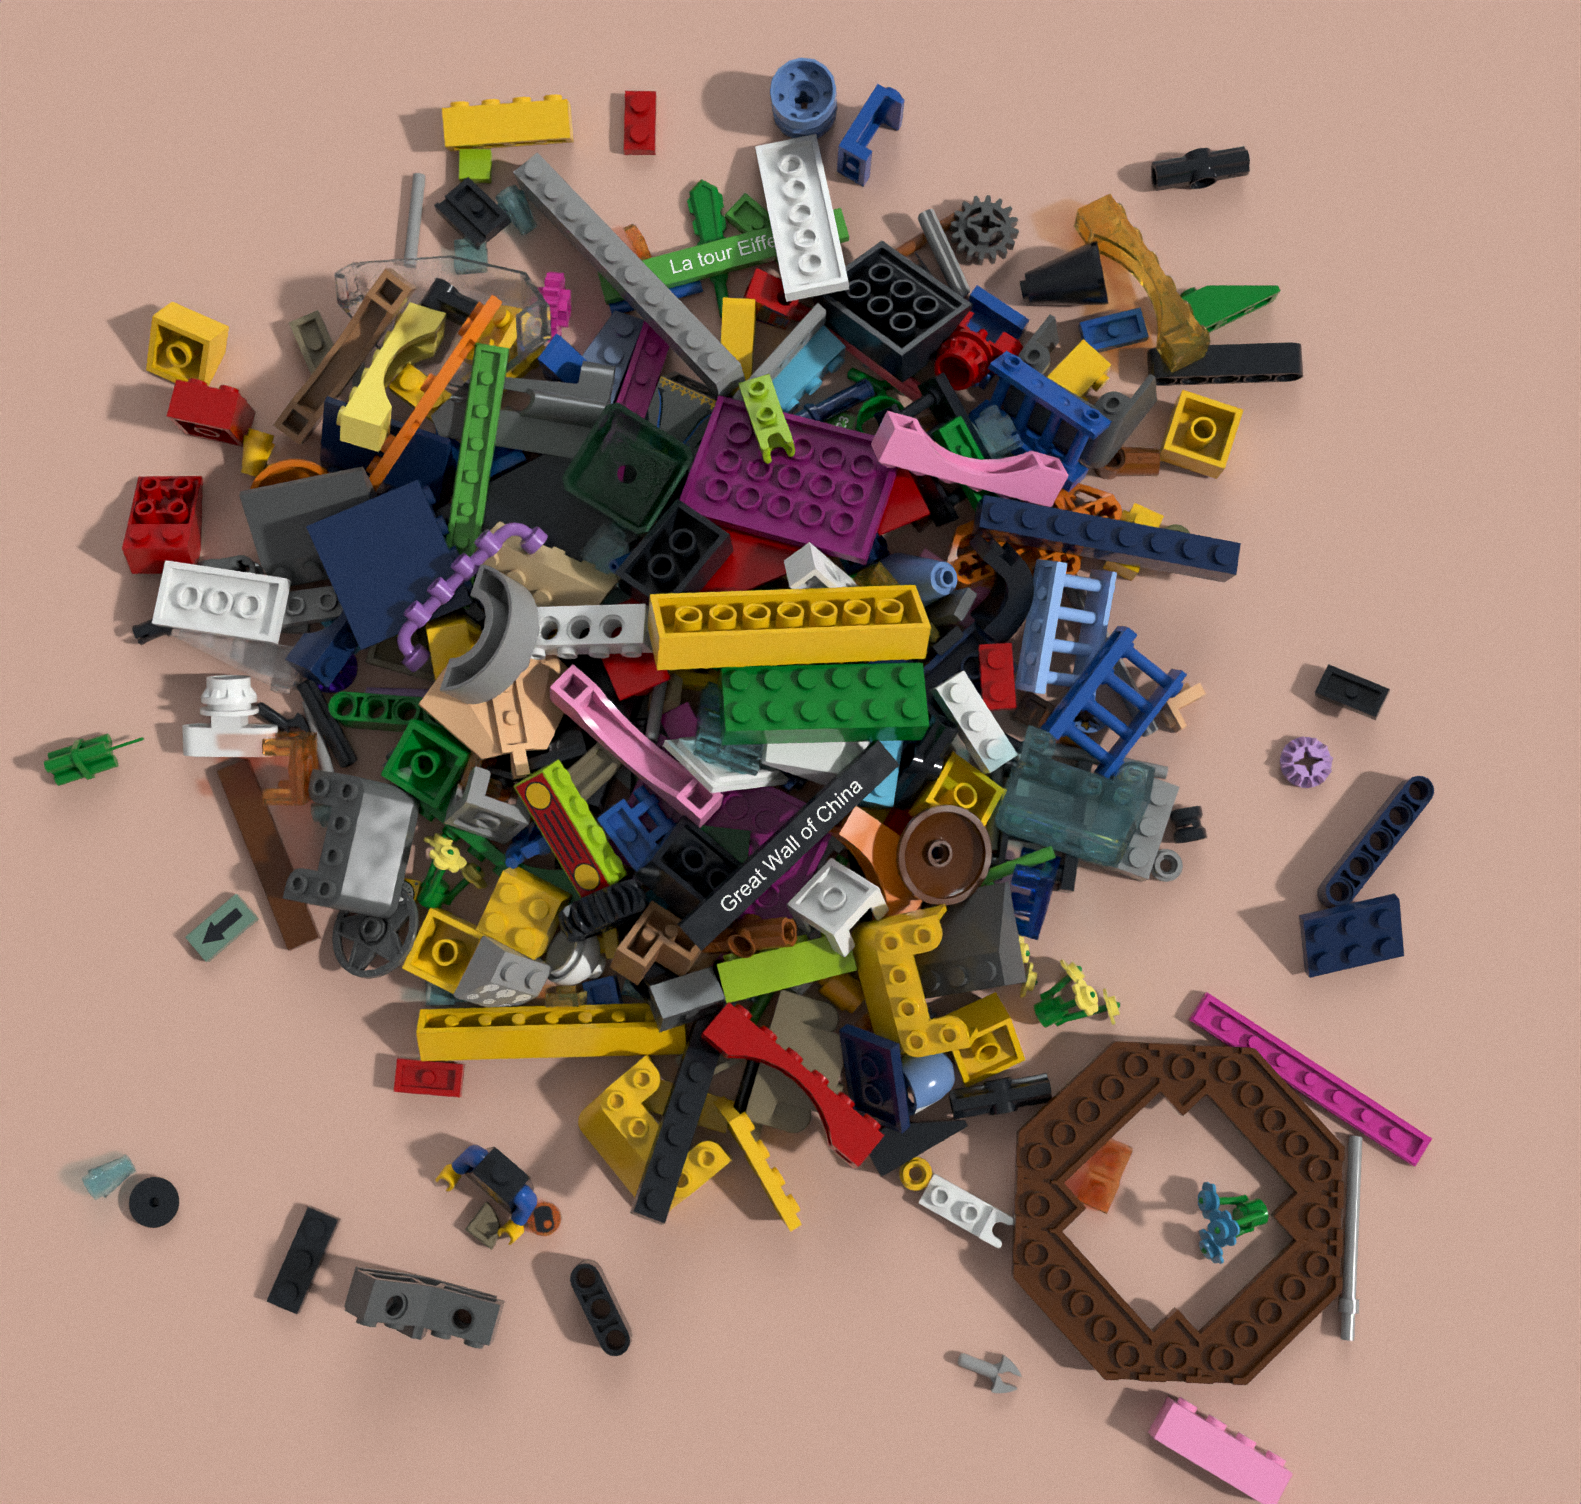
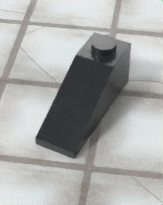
M963 1119L910 1122V1127L902 1134L881 1125L879 1131L884 1137L871 1151L869 1156L882 1177L968 1127Z

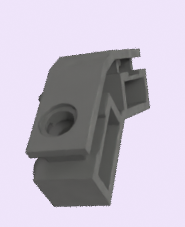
M356 1266L344 1307L346 1312L357 1317L356 1323L363 1326L376 1327L377 1322L384 1323L386 1327L396 1329L402 1334L418 1340H422L426 1336L427 1329L432 1330L431 1335L437 1338L449 1340L451 1336L464 1339V1344L467 1346L482 1349L484 1345L489 1346L494 1341L505 1301L497 1299V1296L431 1277ZM459 1309H465L471 1314V1323H464L460 1320L458 1315Z

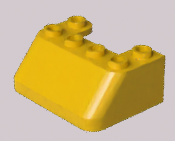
M945 904L883 917L880 920L865 921L860 923L851 933L855 943V947L852 950L874 1034L899 1043L901 1055L924 1057L969 1048L978 1035L977 1027L967 1029L966 1024L956 1016L930 1019L914 955L934 950L942 940L943 932L940 919L947 911Z
M650 1055L644 1056L581 1111L578 1118L581 1132L634 1197L636 1196L659 1127L656 1120L642 1105V1102L658 1089L661 1081L660 1073L651 1062L653 1059ZM703 1141L690 1150L687 1154L669 1211L693 1194L732 1161V1155L729 1152L726 1154L721 1146L713 1141Z

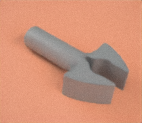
M961 1353L958 1358L959 1366L991 1379L993 1382L990 1389L992 1393H1007L1017 1390L1015 1385L1003 1382L998 1373L1003 1374L1008 1371L1022 1377L1018 1368L1007 1356L1002 1355L1001 1362L997 1364H991L965 1353Z

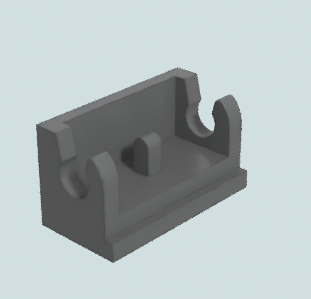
M712 966L649 986L648 990L651 996L648 1003L657 1023L659 1033L720 1013L726 999Z

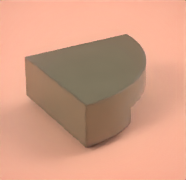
M484 1203L465 1230L492 1250L499 1237L497 1232L500 1229L498 1215L490 1203Z

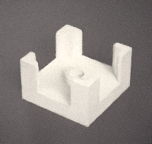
M832 858L787 904L800 929L810 933V925L826 935L832 949L843 957H846L855 947L849 930L867 910L871 909L876 920H880L889 911L878 886Z

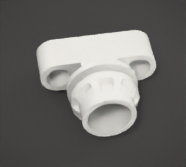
M246 675L206 677L207 688L201 695V703L207 704V706L200 708V714L211 716V723L182 725L183 755L192 757L277 756L278 726L274 724H248V715L259 713V707L251 705V703L257 702V694L251 687V677Z

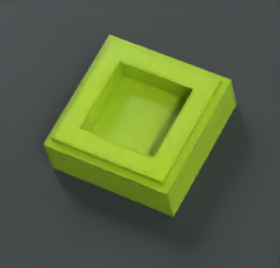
M460 149V183L467 177L474 183H492L491 149Z

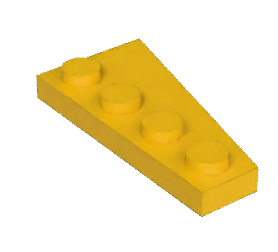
M725 1096L714 1101L713 1104L717 1111L728 1122L729 1126L727 1128L741 1150L745 1151L746 1155L744 1157L757 1178L761 1179L760 1184L782 1222L790 1232L802 1225L796 1215L801 1209L791 1193L786 1196L781 1186L786 1183L776 1166L772 1169L769 1167L766 1159L770 1157V1154L761 1139L755 1142L750 1132L755 1127L745 1111L739 1114Z

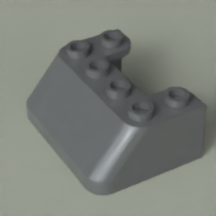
M312 769L308 786L309 796L316 803L332 806L318 871L304 868L294 870L287 879L283 899L377 918L392 916L397 910L420 809V799L399 786L353 775Z

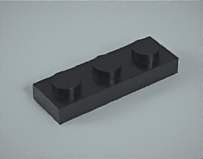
M308 1206L267 1302L294 1314L301 1312L341 1218L313 1206Z

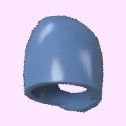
M945 1052L924 1057L905 1055L901 1058L909 1115H914L942 1099L953 1087L955 1082L953 1063ZM909 1086L913 1093L914 1103L908 1097L907 1088Z

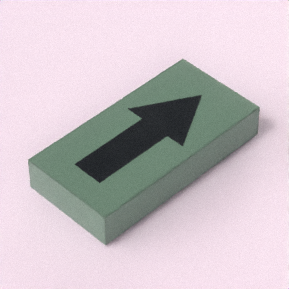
M235 894L185 938L206 962H210L258 921L259 918L240 895Z

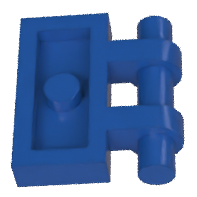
M644 785L633 792L640 802L634 808H631L628 802L622 799L597 818L635 871L639 869L649 853L658 844L657 841L664 837L676 824L672 818H667L658 806L660 801L654 794L650 795ZM646 812L657 825V828L652 832H649L639 819Z
M534 820L512 838L513 843L509 845L505 853V864L508 868L515 869L518 867V864L524 861L525 857L529 859L537 854L544 856L552 851Z

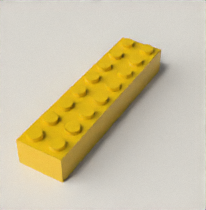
M916 585L650 594L647 625L657 670L925 659L931 625Z

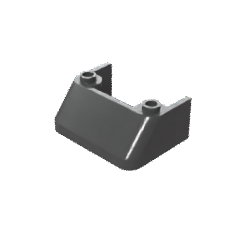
M1050 314L1018 356L1023 362L1042 375L1050 366L1051 351L1059 343L1054 316ZM1149 374L1131 399L1120 392L1112 391L1102 395L1095 405L1090 404L1062 387L1112 421L1110 426L1094 440L1088 439L1078 461L1091 468L1104 467L1111 461L1157 402L1155 376ZM1012 384L1003 401V407L1006 413L1016 418L1026 394ZM1036 402L1026 426L1041 436L1052 412ZM1062 420L1052 444L1068 453L1078 429Z

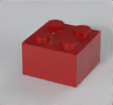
M189 378L188 382L176 379L167 417L185 435L243 447L244 435H247L249 428H252L256 412L247 403V399L241 396L238 389L227 385H220L219 389L209 387L202 380Z

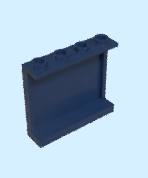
M419 480L306 526L361 650L398 635L399 630L408 620L403 615L405 610L416 600L423 605L432 596L427 592L428 587L438 577H442L447 581L455 573L451 565L460 554L456 546L449 547L445 535L450 532L443 516L436 517L431 505L436 503L430 486L428 484L423 486ZM471 580L465 581L456 590L453 597L432 614L429 621L473 604V599L470 596L473 588Z

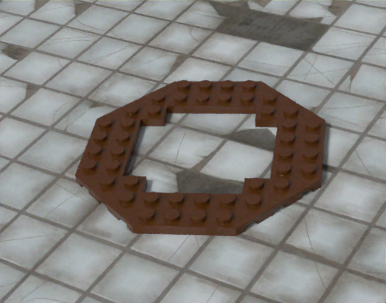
M1112 1041L1016 1132L1011 1277L1104 1380L1126 1379L1145 1382L1178 1381L1198 1384L1231 1383L1233 1385H1247L1342 1292L1343 1278L1340 1277L1341 1257H1343L1341 1218L1342 1209H1344L1342 1166L1343 1161H1345V1147L1255 1048ZM1158 1093L1181 1116H1184L1206 1095L1293 1190V1193L1270 1214L1293 1240L1199 1331L1175 1307L1153 1329H1150L1063 1233V1230L1086 1209L1083 1203L1065 1185V1182Z

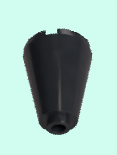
M1097 240L1026 272L1025 280L1020 281L1023 300L1029 299L1031 305L1109 304Z

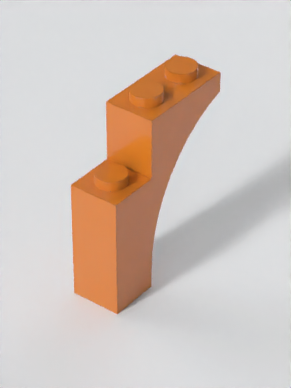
M856 806L828 833L840 841L852 853L863 870L866 880L879 887L889 909L883 917L920 910L922 900L915 897L905 887L900 875H898L896 851L900 835Z

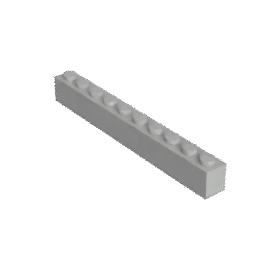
M538 152L513 172L521 191L717 397L719 395L726 397L739 386L738 383L745 381L741 363Z

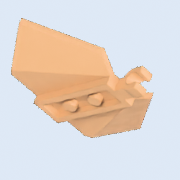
M546 655L545 659L542 660L530 659L527 669L503 693L487 702L466 704L440 691L447 669L446 666L418 705L481 760L510 754L512 778L527 777L530 774L526 751L546 750L564 715V712L550 700V686L568 667L556 655Z

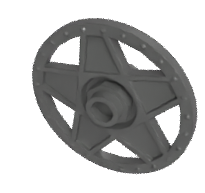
M402 888L400 895L403 901L399 902L395 913L388 918H377L362 914L347 917L350 912L339 911L333 928V950L339 964L350 974L366 979L384 976L396 969L410 953L418 933L419 915L414 899L404 888ZM409 920L408 934L402 945L399 938V929ZM342 937L354 941L349 961L343 951ZM377 954L390 961L377 969L365 970Z

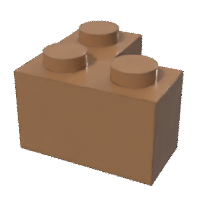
M651 901L617 948L610 968L638 985L655 961L678 976L686 975L702 951L677 925L682 919L654 901Z

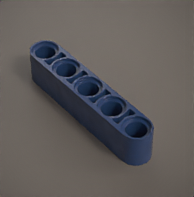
M1415 776L1402 781L1395 788L1319 885L1317 896L1324 906L1333 908L1346 905L1355 898L1431 801L1434 795V786L1428 778ZM1411 784L1419 788V800L1411 797L1409 793ZM1391 809H1395L1400 813L1401 822L1399 825H1395L1390 820L1389 813ZM1372 834L1377 835L1381 839L1379 850L1373 849L1370 845ZM1352 859H1356L1361 863L1362 871L1359 876L1353 874L1350 870ZM1333 884L1338 885L1342 890V897L1339 901L1334 900L1330 895V888Z

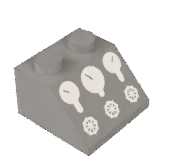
M483 935L453 996L485 1007H517L539 996L553 967L540 957L533 960L495 939Z

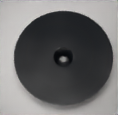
M150 1177L142 1180L134 1187L129 1198V1209L132 1217L142 1226L149 1228L166 1225L175 1217L179 1208V1195L175 1186L170 1181L161 1177Z

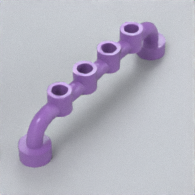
M515 522L505 524L494 534L488 529L481 533L474 542L479 549L470 558L465 553L457 557L451 565L455 573L447 581L442 577H438L427 589V592L432 596L423 605L416 600L405 610L403 615L408 620L399 630L397 637L399 650L405 656L402 664L411 672H415L428 660L431 653L421 644H417L414 647L411 644L412 634L417 629L423 627L429 621L432 614L441 605L447 603L453 597L456 590L476 574L480 564H483L488 558L495 555L509 537L519 536L522 538L519 545L531 555L545 543L548 538L547 534L538 526L531 529L524 524Z

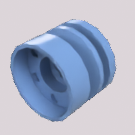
M802 57L790 60L778 68L772 78L770 87L775 124L783 134L791 139L813 134L817 135V139L830 130L836 119L837 92L833 75L824 64L815 59ZM802 103H808L807 109H801Z

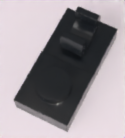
M1328 664L1315 691V696L1376 720L1390 689Z

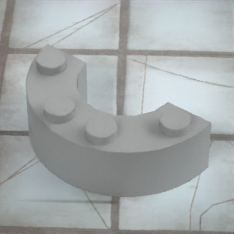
M480 564L470 596L481 601L484 606L486 616L484 629L478 642L469 652L460 657L449 659L440 687V691L466 704H480L490 701L509 688L529 666L530 657L540 631L537 606L529 590L498 570Z

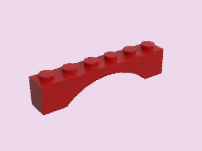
M728 1002L700 1037L725 1058L745 1059L762 1063L778 1070L794 1081L808 1096L817 1110L825 1129L828 1147L852 1168H858L884 1137L879 1131L881 1125L870 1115L865 1113L862 1117L853 1109L855 1103L843 1092L839 1091L836 1094L827 1087L829 1081L815 1069L810 1072L801 1064L803 1058L790 1047L784 1050L775 1041L778 1037L764 1025L761 1028L756 1026L750 1020L752 1015L747 1009L738 1003L733 1006Z

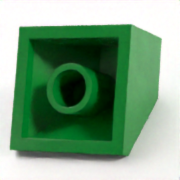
M411 719L384 767L381 776L437 810L464 775L475 754L445 728Z

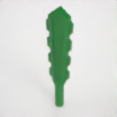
M701 179L689 192L690 198L687 200L689 212L695 216V220L692 222L694 233L700 237L697 246L726 238L723 236V233L727 230L725 217L720 213L724 208L722 194L718 192L716 186ZM728 273L710 278V282L715 288L720 318H722L723 297L729 298L726 284Z

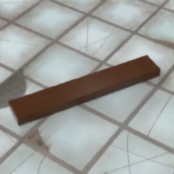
M246 758L218 770L217 774L288 951L320 939L321 936L308 904L283 899L287 879L294 869L250 760Z

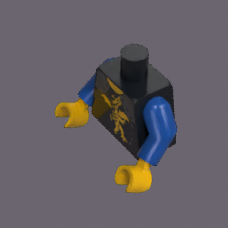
M478 1145L469 1146L452 1164H448L443 1168L435 1181L438 1182L440 1179H445L449 1183L446 1191H451L462 1175L465 1174L511 1214V1219L498 1230L497 1234L500 1237L505 1232L508 1233L511 1239L508 1244L512 1245L524 1233L523 1225L526 1224L537 1205V1196L533 1192L532 1180L496 1147L484 1149Z

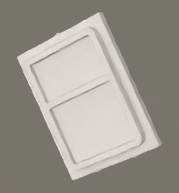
M721 734L665 740L663 744L710 793L784 785L789 780L779 769L761 763L763 751L756 744L721 745Z

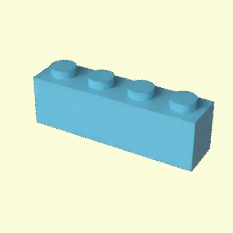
M824 325L772 381L782 411L792 414L800 405L799 400L806 393L809 395L813 394L823 382L821 379L829 371L832 374L835 373L845 362L846 346Z

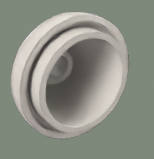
M560 930L552 940L545 957V962L553 967L548 979L561 986L576 985L587 978L590 980L597 979L602 974L606 964L605 957L600 955V944L597 936L584 941L569 942L566 935Z

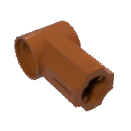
M1121 447L1113 457L1116 459L1118 466L1108 467L1105 465L1101 468H1094L1099 477L1107 480L1114 479L1117 476H1158L1160 468L1159 447Z

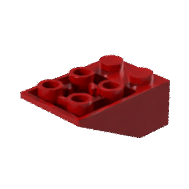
M138 476L122 551L132 574H162L165 560L198 564L202 536V476Z

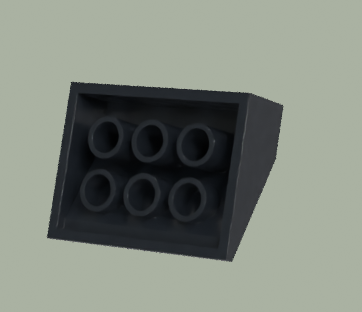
M880 241L845 266L849 281L848 290L813 296L814 306L819 303L826 309V323L824 325L902 383L928 364L940 349L942 343L948 339L972 309V304L884 241Z

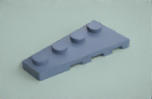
M616 310L582 355L588 362L616 367L609 418L624 382L644 323L643 319ZM598 426L595 435L602 437L606 427Z

